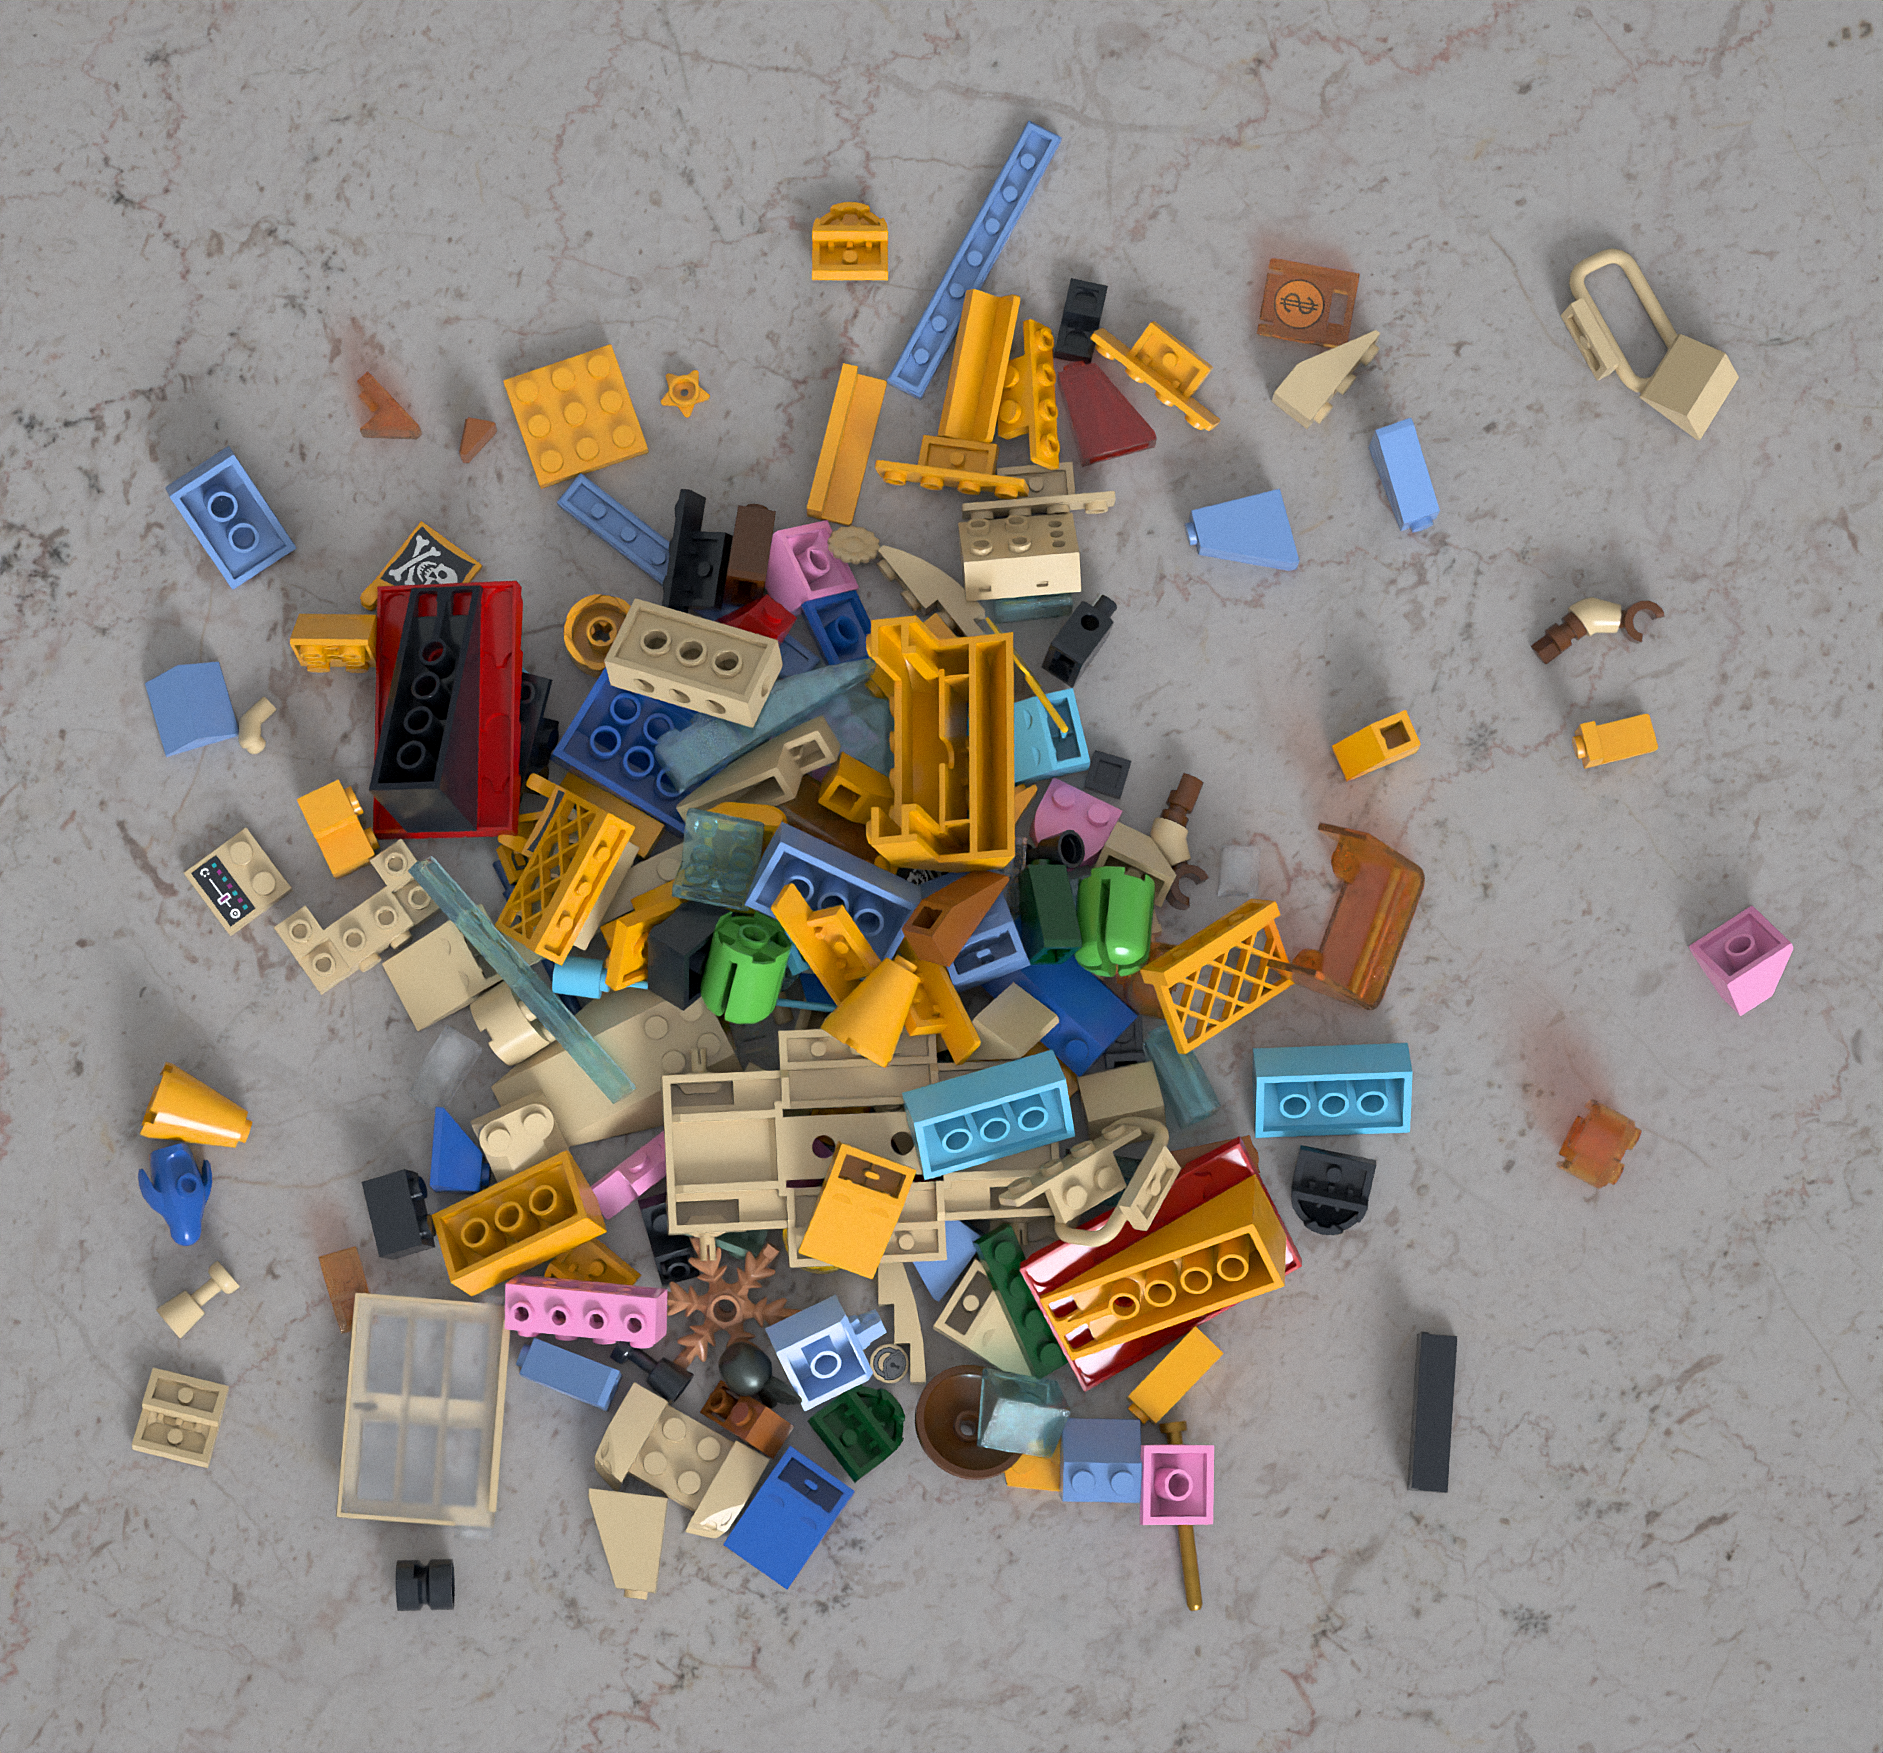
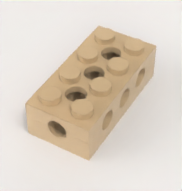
M636 598L604 660L611 686L752 728L783 666L779 643L776 639Z

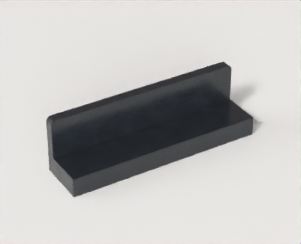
M1424 1331L1417 1334L1407 1490L1448 1493L1457 1336L1434 1335Z

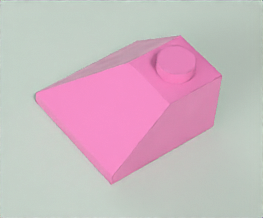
M828 520L779 530L772 536L765 587L769 596L794 616L801 615V604L806 601L859 589L848 563L834 558L833 553L828 550L829 545L827 541L832 533Z
M1753 906L1745 909L1688 946L1721 998L1740 1016L1773 995L1793 951L1792 943Z

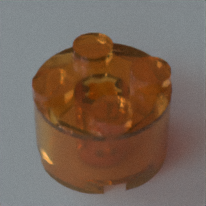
M1591 1099L1584 1106L1590 1110L1585 1119L1577 1116L1570 1127L1559 1151V1155L1565 1157V1159L1557 1161L1556 1167L1600 1189L1608 1183L1614 1185L1618 1181L1625 1166L1620 1161L1627 1149L1632 1150L1635 1147L1642 1130L1635 1127L1633 1119L1595 1099Z

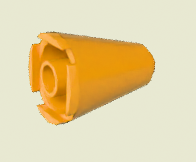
M898 954L894 961L886 957L824 1019L820 1028L837 1040L855 1049L856 1052L886 1068L892 1060L920 977L914 974L917 966Z
M165 1062L160 1072L162 1079L160 1084L158 1083L154 1087L139 1135L147 1138L235 1148L238 1141L245 1143L253 1121L246 1119L248 1111L175 1064Z

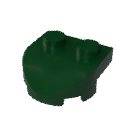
M863 1384L843 1392L807 1420L854 1483L884 1462L899 1448L904 1439L902 1436L905 1414L898 1400L883 1388L877 1390L863 1387Z

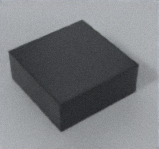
M1095 750L1084 789L1121 799L1132 761Z

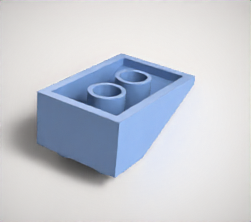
M227 446L165 487L170 499L232 590L296 549L295 544L230 446Z

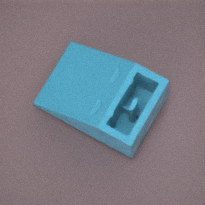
M1073 688L1045 694L1067 725L1068 731L1066 733L1059 729L1037 696L1014 703L1015 786L1089 770L1090 758ZM969 717L967 718V736L969 735Z

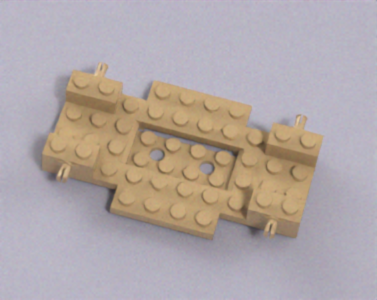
M903 1026L892 1060L886 1068L856 1052L855 1049L837 1040L823 1029L778 1031L779 1070L707 1072V1048H700V1064L698 1063V1048L690 1049L692 1072L685 1075H662L660 1078L667 1187V1235L688 1234L699 1238L700 1261H707V1245L709 1246V1261L717 1260L715 1237L726 1232H746L747 1230L787 1229L789 1268L834 1266L798 1253L822 1187L786 1188V1180L825 1179L834 1153L829 1158L824 1159L816 1156L812 1149L813 1141L822 1135L828 1136L834 1141L835 1149L838 1141L913 1167L917 1170L915 1175H923L914 1144L911 1152L905 1155L897 1154L891 1147V1139L896 1133L906 1132L911 1136L906 1113L883 1112L783 1117V1110L904 1105L903 1092L1021 1058L965 1062L963 1065L957 1066L955 1063H937L936 1034L909 1036L905 1026ZM1059 1141L942 1175V1181L913 1182L879 1264L947 1260L945 1221L980 1219L1002 1220L1012 1223V1228L1019 1244L1021 1231V1246H1028L1027 1222L1037 1218L1055 1217L1045 1192L1018 1207L1002 1205L998 1196L1009 1190L1008 1185L1011 1182L1023 1177H1032L1040 1172L1039 1167L1042 1164L1058 1159Z

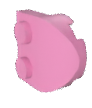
M1054 777L1035 813L1030 826L1029 837H1032L1033 843L1037 848L1038 843L1044 838L1066 830H1074L1080 835L1085 846L1084 860L1078 867L1086 865L1090 867L1097 862L1106 841L1123 811ZM1066 868V869H1067V872H1071V871H1073L1074 868Z

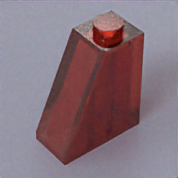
M1077 361L1064 366V371L1058 372V387L1082 467L1155 448L1157 440L1155 431L1096 363L1086 365L1085 361Z

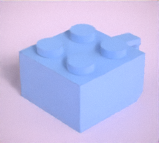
M836 1294L765 1328L795 1392L802 1397L803 1402L801 1405L804 1411L868 1381L873 1371L863 1349L869 1346L870 1342L887 1333L876 1309L858 1316L855 1314L847 1317Z

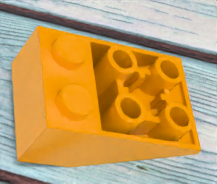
M299 614L290 637V645L300 665L307 666V671L324 673L329 672L330 667H345L346 672L366 673L369 671V667H376L377 616L366 614Z
M838 1141L798 1253L873 1279L901 1214L917 1170L908 1165Z

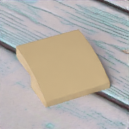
M153 1368L142 1401L143 1409L131 1444L132 1450L208 1468L219 1432L229 1386Z

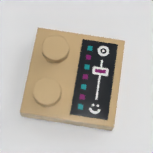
M244 828L184 872L187 879L230 936L293 891L247 828Z

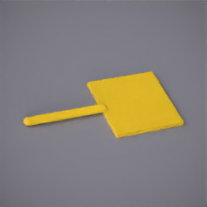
M989 617L985 618L995 634L1003 633ZM1013 646L1014 661L1025 673V680L1059 729L1066 733L1068 731L1067 725L1040 688L1041 684Z

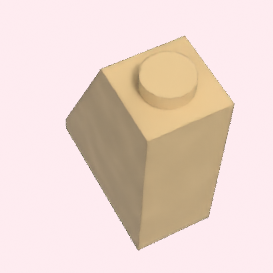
M589 1488V1501L615 1587L617 1589H624L623 1597L647 1600L648 1593L657 1592L669 1499Z

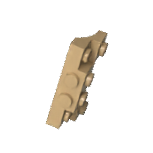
M402 839L370 860V863L387 886L323 930L306 905L274 927L321 995L358 969L366 972L381 961L379 956L391 946L394 950H397L407 944L413 938L411 932L448 907L444 898Z

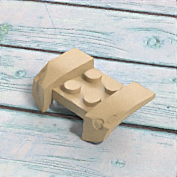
M634 1382L610 1422L595 1455V1470L616 1492L619 1491L627 1474L695 1512L685 1532L709 1538L720 1537L728 1530L745 1505L770 1459L737 1440L735 1443L669 1406L667 1400Z

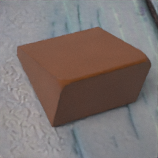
M470 417L465 419L459 449L463 463H469L496 434L497 427L495 422Z

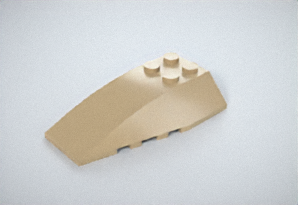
M625 987L614 991L610 988L609 992L602 991L600 999L594 998L557 1030L559 1032L558 1039L521 1063H518L491 1088L501 1107L542 1089L565 1142L570 1147L664 1126L660 1078L662 1075H685L692 1072L690 1049L698 1048V1063L700 1064V1048H707V1072L730 1073L744 1072L716 1015L707 1009L702 996L683 1011L648 989ZM587 1060L590 1061L589 1064L591 1065V1066H590V1067H591L590 1069H591L592 1071H590L589 1068H588L589 1066L587 1065V1064H588V1063H587V1062H588Z

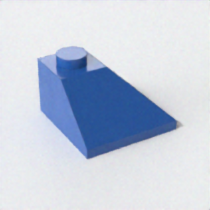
M436 1107L430 1186L435 1193L474 1195L482 1191L483 1186H490L491 1167L489 1163H484L485 1156L444 1107Z

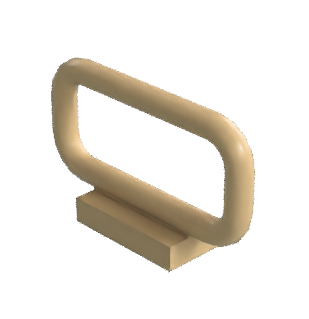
M1610 248L1585 258L1574 266L1570 273L1569 286L1576 301L1570 303L1561 314V318L1597 381L1610 375L1615 370L1627 388L1634 392L1642 393L1652 376L1640 378L1633 372L1585 287L1584 279L1586 275L1607 264L1619 265L1625 272L1668 350L1677 337V333L1637 262L1630 254L1623 250Z
M1133 1116L1124 1117L1112 1123L1122 1122L1124 1125L1138 1126L1141 1133L1153 1135V1141L1105 1226L1096 1231H1087L1071 1228L1072 1220L1067 1223H1058L1055 1220V1232L1062 1241L1088 1247L1101 1246L1110 1242L1118 1235L1126 1220L1130 1222L1134 1229L1148 1230L1181 1170V1167L1167 1148L1169 1132L1162 1122L1155 1119Z

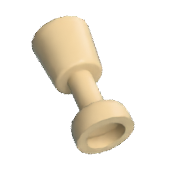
M218 1260L208 1269L211 1279L190 1295L184 1290L156 1309L180 1339L205 1314L201 1306L221 1290L226 1294H231L240 1287Z

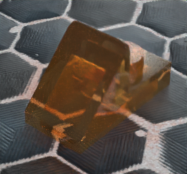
M368 371L357 380L361 391L358 398L372 413L377 409L379 410L376 415L360 428L362 437L417 440L422 435L420 426Z

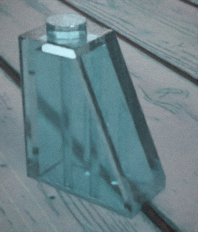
M1168 1024L1149 1031L1150 1038L1144 1041L1143 1047L1149 1060L1153 1061L1156 1076L1180 1129L1216 1115L1221 1106L1194 1051L1191 1050L1187 1054H1178Z

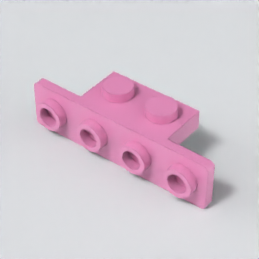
M664 1131L590 1186L597 1197L601 1213L606 1219H611L666 1176Z

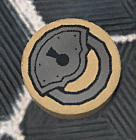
M884 1344L872 1353L870 1367L873 1371V1376L878 1381L892 1384L904 1378L908 1371L909 1360L901 1347L894 1344Z

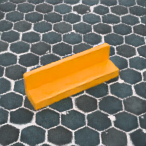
M976 289L966 290L938 437L991 443L993 441L1021 299L1020 296L1011 294L997 297Z
M843 363L806 508L808 517L824 521L828 520V522L851 526L887 387L885 380L858 374V366Z

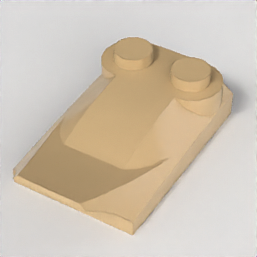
M542 1089L470 1121L498 1183L565 1150L569 1151Z

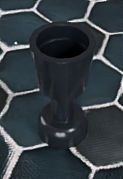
M1066 830L1044 838L1038 843L1037 848H1033L1027 842L1017 841L1015 842V857L1006 867L1014 876H1018L1027 865H1030V861L1037 859H1050L1053 865H1066V868H1076L1084 860L1085 846L1080 835L1074 830Z
M619 1341L610 1355V1358L619 1364H624L630 1360L648 1373L649 1376L646 1382L667 1400L671 1406L694 1377L693 1373L665 1357L659 1362L640 1348L631 1347L630 1342Z

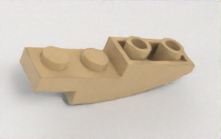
M885 545L878 549V559L880 560L876 564L878 569L889 582L894 579L904 590L900 593L902 599L913 612L919 609L926 616L935 608H938V616L951 631L955 629L960 637L985 635L977 625L985 618L984 608L977 601L966 602L965 589L957 581L939 568L905 551Z

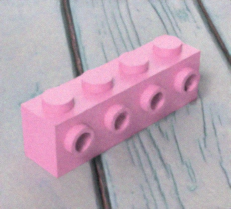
M518 1274L505 1284V1329L517 1330L518 1335L524 1337L540 1336L541 1333L555 1334L556 1339L563 1341H572L578 1339V1337L592 1338V1342L596 1344L606 1345L613 1344L616 1341L630 1342V1346L634 1348H650L666 1335L668 1289Z

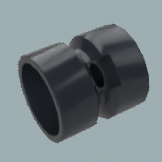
M430 1559L427 1565H423L420 1560H397V1610L420 1611L423 1605H428L431 1610H454L455 1576L453 1559Z

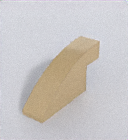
M823 715L818 716L771 739L728 765L677 804L676 809L694 838L697 839L705 835L703 819L706 811L722 802L762 804L775 807L796 798L803 774L837 761L841 745Z

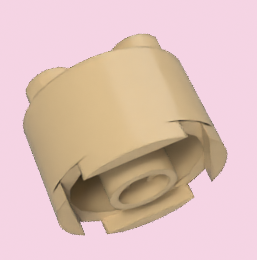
M517 972L478 997L470 1005L472 1016L480 1032L486 1029L492 1039L488 1042L489 1046L508 1066L521 1063L559 1038L557 1030L550 1024L549 1020H546V1015L551 1012L547 1002L539 993L533 996L527 987L526 981ZM518 982H521V984H519V985L516 986V991H515V985H514V984H516V983H518Z

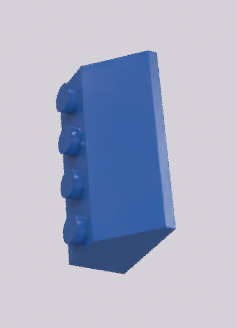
M1020 915L1016 920H1014V922L1017 927L1020 938L1022 940V926ZM1074 954L1063 964L1030 965L981 984L990 995L997 998L1014 982L1058 1016L1059 1023L1040 1041L1049 1050L1053 1049L1055 1055L1078 1077L1088 1072L1139 1016L1098 976L1081 967Z

